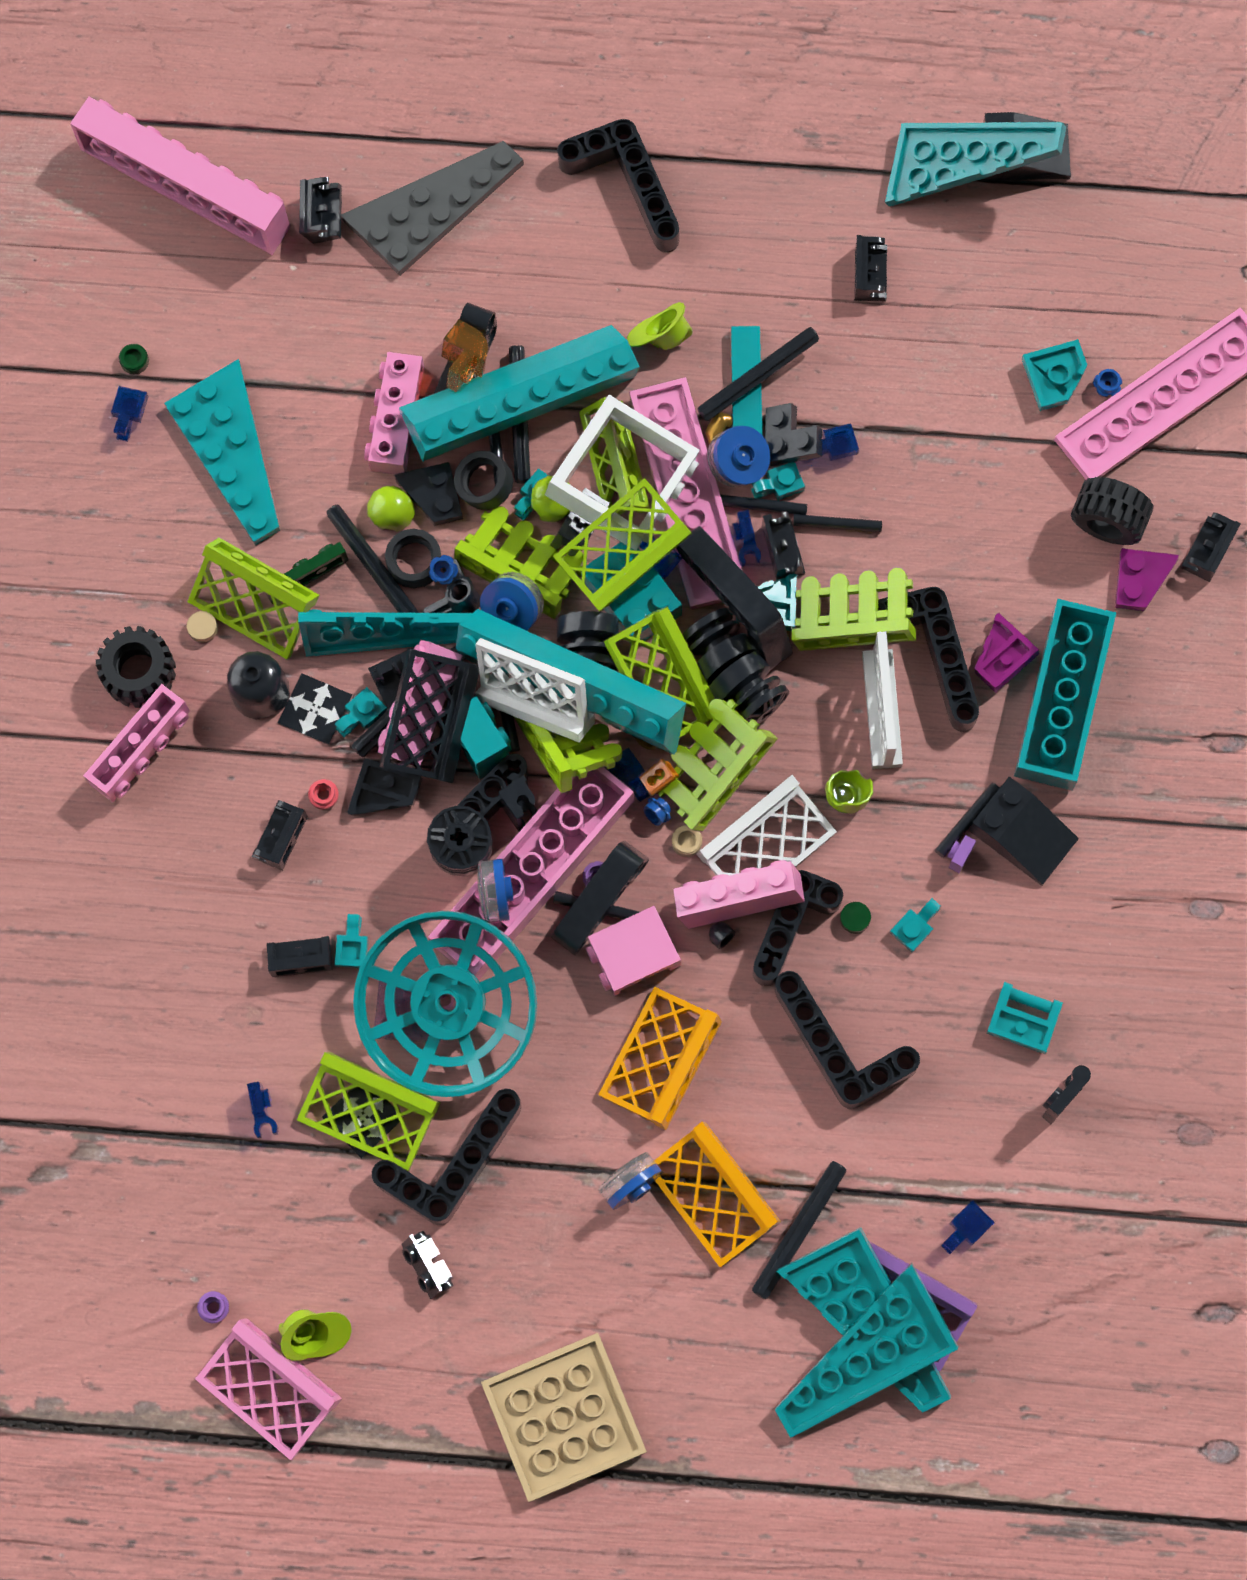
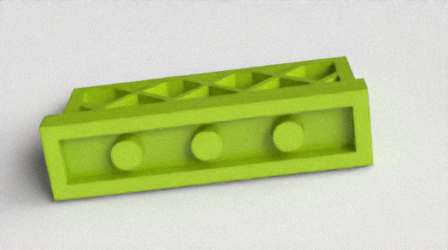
M644 478L553 557L590 599L593 605L602 612L692 535V532ZM644 487L652 495L651 509L634 507L635 494ZM631 499L630 507H622L628 500ZM656 501L664 510L655 509ZM617 510L630 511L629 527H611L612 514ZM633 511L651 512L650 530L632 529ZM655 513L668 514L675 524L667 531H654ZM608 519L607 527L599 526ZM594 530H606V548L588 547L589 534ZM611 531L628 532L627 550L609 549ZM632 532L649 534V545L645 550H630ZM653 534L661 535L652 543ZM585 538L584 547L576 546ZM572 549L584 550L583 568L570 567L562 557ZM588 551L605 552L604 570L586 568ZM609 552L626 553V565L620 571L608 570ZM630 554H639L630 562ZM574 571H582V580ZM586 572L603 573V586L594 593L585 585ZM607 573L615 574L610 580L607 581Z
M217 538L205 545L202 556L205 558L187 602L202 611L210 613L217 620L281 657L289 659L301 632L298 619L296 622L289 623L283 608L290 606L298 612H307L316 605L319 594L221 538ZM212 562L221 567L224 575L223 578L213 579L209 569ZM238 577L243 579L247 584L249 592L239 594L233 579ZM226 581L232 597L222 600L216 584ZM209 586L214 602L207 603L198 598L202 588ZM265 592L269 594L274 606L264 609L258 593ZM251 596L257 611L246 614L241 598ZM234 601L239 617L233 618L229 616L224 604ZM276 610L282 626L271 628L266 613ZM259 615L264 631L257 632L252 629L248 618ZM284 630L288 640L286 648L277 643L274 632Z
M668 607L648 614L642 620L604 641L619 673L633 679V666L645 669L643 684L649 686L652 672L662 675L664 677L661 692L685 702L686 706L692 709L697 719L691 723L682 722L683 728H681L680 737L689 733L694 723H705L714 719L709 713L708 707L715 698ZM647 624L653 633L652 643L640 640L642 627ZM623 639L632 643L629 657L620 653L615 644L617 641ZM638 645L650 649L647 664L635 660ZM656 652L664 654L667 660L665 670L653 666ZM670 679L678 681L681 687L679 697L667 693Z
M324 1052L320 1061L321 1066L297 1121L383 1160H390L403 1169L410 1171L433 1116L437 1113L441 1102L422 1093L410 1090L387 1077L331 1052ZM326 1072L337 1077L341 1088L325 1095L321 1085ZM343 1080L353 1085L345 1087ZM360 1087L365 1090L369 1102L353 1108L347 1091ZM319 1091L321 1097L314 1100L317 1092ZM343 1093L349 1110L333 1116L327 1099ZM371 1093L380 1096V1098L373 1100ZM387 1099L393 1103L397 1115L381 1120L375 1103ZM322 1101L328 1118L319 1122L307 1118L306 1116L311 1105ZM399 1105L409 1110L401 1113ZM371 1106L376 1123L360 1128L355 1111ZM412 1112L424 1116L425 1119L421 1128L409 1133L403 1116ZM350 1113L356 1131L343 1134L338 1131L334 1119ZM398 1118L404 1135L389 1141L383 1124ZM330 1121L332 1128L323 1124ZM378 1126L384 1143L375 1147L367 1145L362 1132ZM358 1134L360 1141L351 1136ZM417 1134L414 1143H412L411 1136ZM403 1139L407 1140L410 1152L406 1162L394 1156L390 1144ZM386 1146L388 1154L378 1149Z

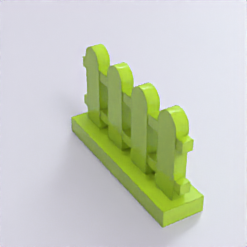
M498 506L490 513L484 511L481 515V520L484 521L474 536L469 533L465 541H459L455 547L454 559L459 561L460 566L490 583L499 578H512L520 581L534 595L538 610L555 619L561 611L562 598L566 599L570 591L566 588L572 581V578L560 564L550 579L541 574L550 560L558 563L553 557L558 552L550 546L555 536L546 535L539 542L532 538L534 527L531 522L520 521L516 527H513L507 523L509 513L506 508ZM502 531L509 535V537L498 550L491 546V544ZM528 546L534 551L526 563L522 564L516 559L524 547ZM580 550L575 556H569L567 553L566 556L562 557L570 567L583 568V553ZM574 571L577 575L581 576V571Z
M902 568L892 569L888 574V581L879 582L878 577L873 571H864L859 577V584L850 585L847 577L844 574L838 573L831 578L830 587L821 588L817 578L813 576L806 577L802 581L801 590H796V598L801 600V618L795 619V626L798 629H792V642L800 651L875 644L877 632H886L887 643L916 640V629L909 620V618L913 617V609L907 608L908 589H913V580L908 579L907 574ZM888 591V610L878 611V592ZM859 594L858 613H849L850 595ZM830 597V614L827 616H820L821 598Z
M721 699L712 700L708 709L714 720L709 726L701 722L694 723L690 728V735L696 742L690 749L686 746L678 745L677 752L674 755L671 754L673 761L677 764L674 769L679 777L685 771L699 784L697 788L692 792L684 783L676 778L658 793L660 797L668 795L680 807L677 811L682 817H685L687 814L689 815L684 823L692 830L704 831L778 739L768 730H756L760 724L753 719L750 722L746 721L734 710L738 704L731 699L728 702ZM721 725L736 737L731 745L727 744L716 733ZM743 745H745V747H744V748L741 750V752L738 754L737 752L740 750V748H741ZM703 748L718 761L712 769L697 756ZM725 768L726 770H725L724 773L719 777V774H720V773L723 771V769ZM664 770L662 771V776L656 777L654 779L655 784L657 779L662 780L665 776ZM707 791V794L701 800L700 798Z
M513 716L561 793L572 790V777L578 776L579 779L587 777V772L604 766L608 769L614 768L615 763L622 758V748L620 745L615 743L603 744V742L609 739V728L605 724L593 725L582 740L576 742ZM591 746L595 748L578 755L575 754V752Z

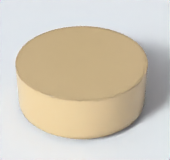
M199 611L188 619L187 630L193 640L204 643L216 636L218 625L210 613Z
M687 825L676 829L672 836L674 851L683 857L696 855L702 847V836L699 830H692Z

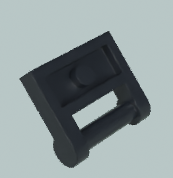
M1084 1065L1075 1067L1071 1075L1065 1080V1089L1061 1090L1058 1087L1043 1104V1107L1047 1110L1042 1115V1118L1050 1125L1090 1080L1091 1072L1088 1067Z

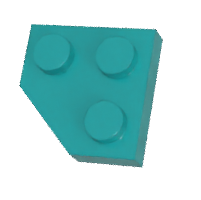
M1079 340L1023 354L1022 362L1039 411L1068 404L1087 368V362Z

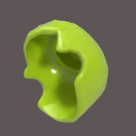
M549 475L537 481L533 487L531 507L539 514L540 520L555 523L567 517L570 510L545 495L549 482L553 478V476Z
M384 486L373 492L367 503V514L374 525L380 529H391L399 532L411 524L415 515L414 502L404 490L395 486Z
M841 770L831 775L825 785L827 801L838 812L854 814L864 809L874 793L873 782L870 778L865 779L862 777L859 770Z

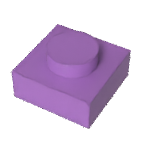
M965 835L961 843L955 841L947 856L952 859L949 866L950 869L957 873L961 872L974 848L976 840Z

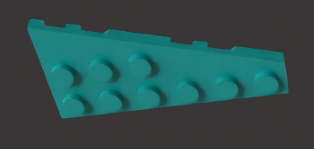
M1063 122L901 123L885 203L891 207L1061 155L1066 126Z
M239 359L166 401L164 404L249 537L257 545L279 532L280 526Z
M861 1227L777 1270L842 1335L852 1327L891 1285L886 1272ZM934 1362L894 1383V1386L922 1413L951 1399V1394Z
M912 1262L775 1408L790 1438L958 1350L959 1346Z

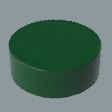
M129 344L120 351L119 362L125 372L135 375L146 370L149 365V357L145 348L141 345Z
M851 902L844 906L841 911L840 922L846 931L858 934L868 928L871 921V912L865 904Z

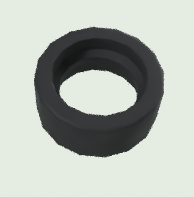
M477 451L461 460L455 470L454 485L456 492L466 503L476 509L490 510L506 501L512 491L513 476L509 466L499 456L490 451ZM487 464L494 466L499 473L498 482L494 489L480 497L472 494L468 486L473 472Z
M415 528L403 530L394 535L387 544L385 559L388 571L395 581L404 587H425L433 582L429 575L430 565L421 573H405L397 565L398 551L407 544H423L430 551L432 561L435 557H441L440 546L434 536L425 530Z

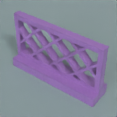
M869 1241L887 1275L891 1276L888 1277L890 1281L896 1280L910 1265ZM916 1269L934 1303L945 1308L939 1311L940 1314L952 1312L962 1318L957 1329L950 1331L957 1343L968 1321L974 1314L978 1306L977 1303ZM950 1354L939 1359L938 1362H934L938 1371H941Z

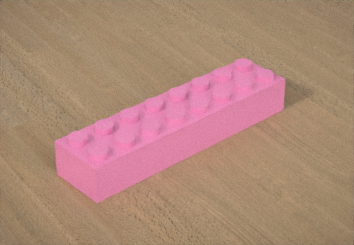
M88 97L70 123L82 151L273 255L290 229L284 203L279 196L271 192L266 194L259 190L255 183L248 179L243 181L235 177L234 173L224 166L217 167L213 165L201 153H191L179 141L175 139L170 141L162 137L161 133L151 126L146 128L138 124L133 116L128 113H118L104 100L96 101Z
M604 767L587 772V777L579 779L578 776L572 777V790L561 793L557 788L496 858L503 859L505 877L511 876L514 901L508 902L510 920L500 921L497 898H488L487 885L495 883L493 863L451 911L463 912L479 917L496 926L513 942L634 802V791ZM445 919L439 923L428 938L432 940L448 937L466 940L470 924L463 921ZM482 929L477 946L483 948L497 960L507 947L494 935ZM455 947L436 948L457 965L462 949ZM474 955L468 971L480 980L490 967L482 959Z

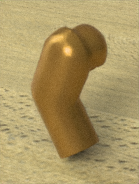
M720 412L711 419L705 430L712 456L718 437L733 424L730 414Z

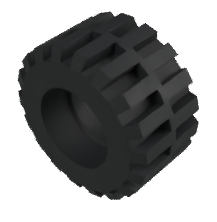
M1104 477L1088 478L1081 487L1071 512V519L1079 528L1097 539L1118 545H1134L1141 541L1154 505L1144 493L1125 482Z
M131 626L124 627L125 632L121 634L118 630L113 632V639L110 640L107 637L103 641L106 646L104 649L99 647L97 654L100 659H96V667L99 670L97 674L103 686L117 702L120 700L123 705L128 707L130 703H133L135 708H141L142 703L146 702L161 684L171 690L170 680H175L176 673L173 669L176 668V664L165 641L161 636L158 637L155 631L149 629L146 632L144 627L137 626L136 631H133ZM140 654L152 658L149 671L141 678L131 680L120 676L122 665L128 658Z

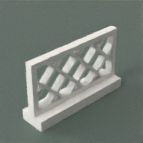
M877 632L874 649L863 651L862 653L872 769L898 768L903 766L893 649H888L886 632Z
M482 638L477 641L476 652L481 687L475 694L482 704L487 702L492 708L576 742L582 740L595 723L594 714L589 713L587 709L585 679ZM487 653L492 654L498 662L495 663ZM513 663L519 665L524 672L521 673ZM503 666L512 678H509L500 667ZM538 673L544 675L550 682L547 683ZM529 677L538 688L535 689L526 678ZM565 684L575 687V693L573 694ZM555 687L564 698L561 699L552 688Z
M791 775L696 855L703 863L709 866L715 875L726 874L730 876L739 874L740 857L757 858L756 868L758 869L761 868L762 859L791 861L794 866H797L837 831L799 787L800 783ZM795 795L804 804L803 816L787 814L788 801ZM783 806L782 814L775 813ZM808 810L814 817H808ZM769 817L782 818L781 835L765 834V820ZM786 819L803 820L802 837L785 836ZM807 821L819 822L827 832L819 839L806 838ZM760 825L759 833L752 832ZM746 836L759 837L758 854L741 853L742 839ZM763 838L780 839L779 856L762 855ZM785 840L801 841V851L798 857H783ZM806 842L813 843L805 850ZM737 844L736 852L729 851L732 847H734ZM723 855L736 856L735 873L722 872L715 862Z

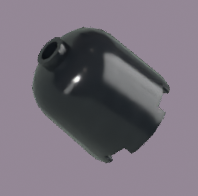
M259 651L247 652L238 656L230 665L227 673V687L233 703L239 712L246 717L260 720V718H267L271 715L275 716L283 710L290 697L289 681L281 666L273 657Z

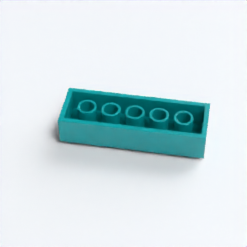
M1057 599L1052 613L1014 777L1073 791L1079 777L1116 612Z

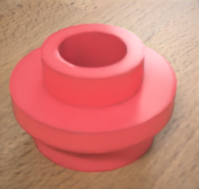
M322 779L311 785L308 797L314 807L325 810L336 804L339 792L332 781ZM322 791L329 792V797L325 800L318 797Z

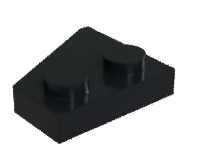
M449 462L394 475L399 487L401 486L406 491L411 500L418 508L422 509L434 526L463 519Z

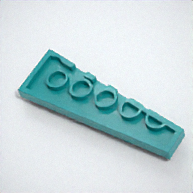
M312 609L307 612H298V623L306 657L415 647L419 645L420 640L432 642L436 645L456 643L459 624L472 613L322 612L321 610Z

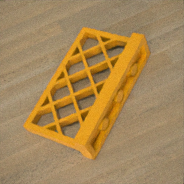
M654 986L598 1094L599 1097L667 1130L722 1023L719 1015L708 1009L704 1010ZM658 997L669 1001L672 1012L655 1017L653 1006ZM674 1004L682 1008L676 1010ZM687 1012L699 1015L695 1026L682 1030L678 1018L679 1015ZM649 1014H651L652 1019L647 1020ZM674 1017L679 1032L662 1037L658 1023ZM654 1024L658 1039L641 1044L639 1038L641 1029ZM690 1034L689 1037H688V1039H687V1041H686L685 1035ZM681 1037L684 1046L681 1053L668 1057L664 1043ZM635 1041H636L638 1046L633 1047V1045H634V1043H635ZM660 1044L665 1059L648 1064L644 1050ZM640 1051L644 1066L627 1072L625 1065L627 1056ZM676 1061L675 1064H674V1066H673V1068H672L671 1062ZM667 1064L670 1073L667 1080L654 1085L650 1070ZM621 1068H622L624 1073L619 1074V1072H620V1070H621ZM646 1071L651 1086L634 1092L629 1077ZM626 1079L630 1091L629 1094L616 1097L609 1093L614 1082ZM662 1088V1090L660 1091V1093H659V1095H658L656 1090ZM653 1092L655 1103L650 1113L639 1108L636 1097ZM632 1099L634 1105L626 1102V1100Z
M702 1121L690 1133L645 1167L647 1169L654 1164L659 1166L664 1161L677 1162L674 1181L664 1180L659 1176L655 1182L720 1268L781 1223L780 1219L706 1122ZM692 1139L701 1148L699 1162L682 1160L683 1147ZM678 1151L677 1159L669 1158ZM704 1154L711 1163H704ZM681 1163L698 1165L696 1184L679 1182ZM703 1166L715 1167L719 1172L718 1187L701 1185ZM723 1179L725 1180V1182L728 1184V1186H729L730 1188H723V1187H722V1185H723ZM666 1183L674 1184L673 1192L670 1190ZM678 1185L696 1187L693 1206L683 1205L677 1199ZM700 1188L717 1190L715 1209L698 1207ZM722 1191L734 1192L738 1197L737 1212L719 1210ZM742 1204L750 1214L741 1213ZM685 1208H687V1209H693V1210H692V1218L690 1217V1215L688 1214V1212L685 1210ZM697 1210L714 1212L712 1231L701 1230L696 1225ZM719 1213L736 1215L734 1234L716 1232ZM740 1217H752L760 1229L751 1236L738 1235ZM703 1233L711 1234V1242L708 1241ZM716 1235L733 1237L732 1251L723 1258L714 1249ZM738 1238L746 1239L744 1242L737 1246Z

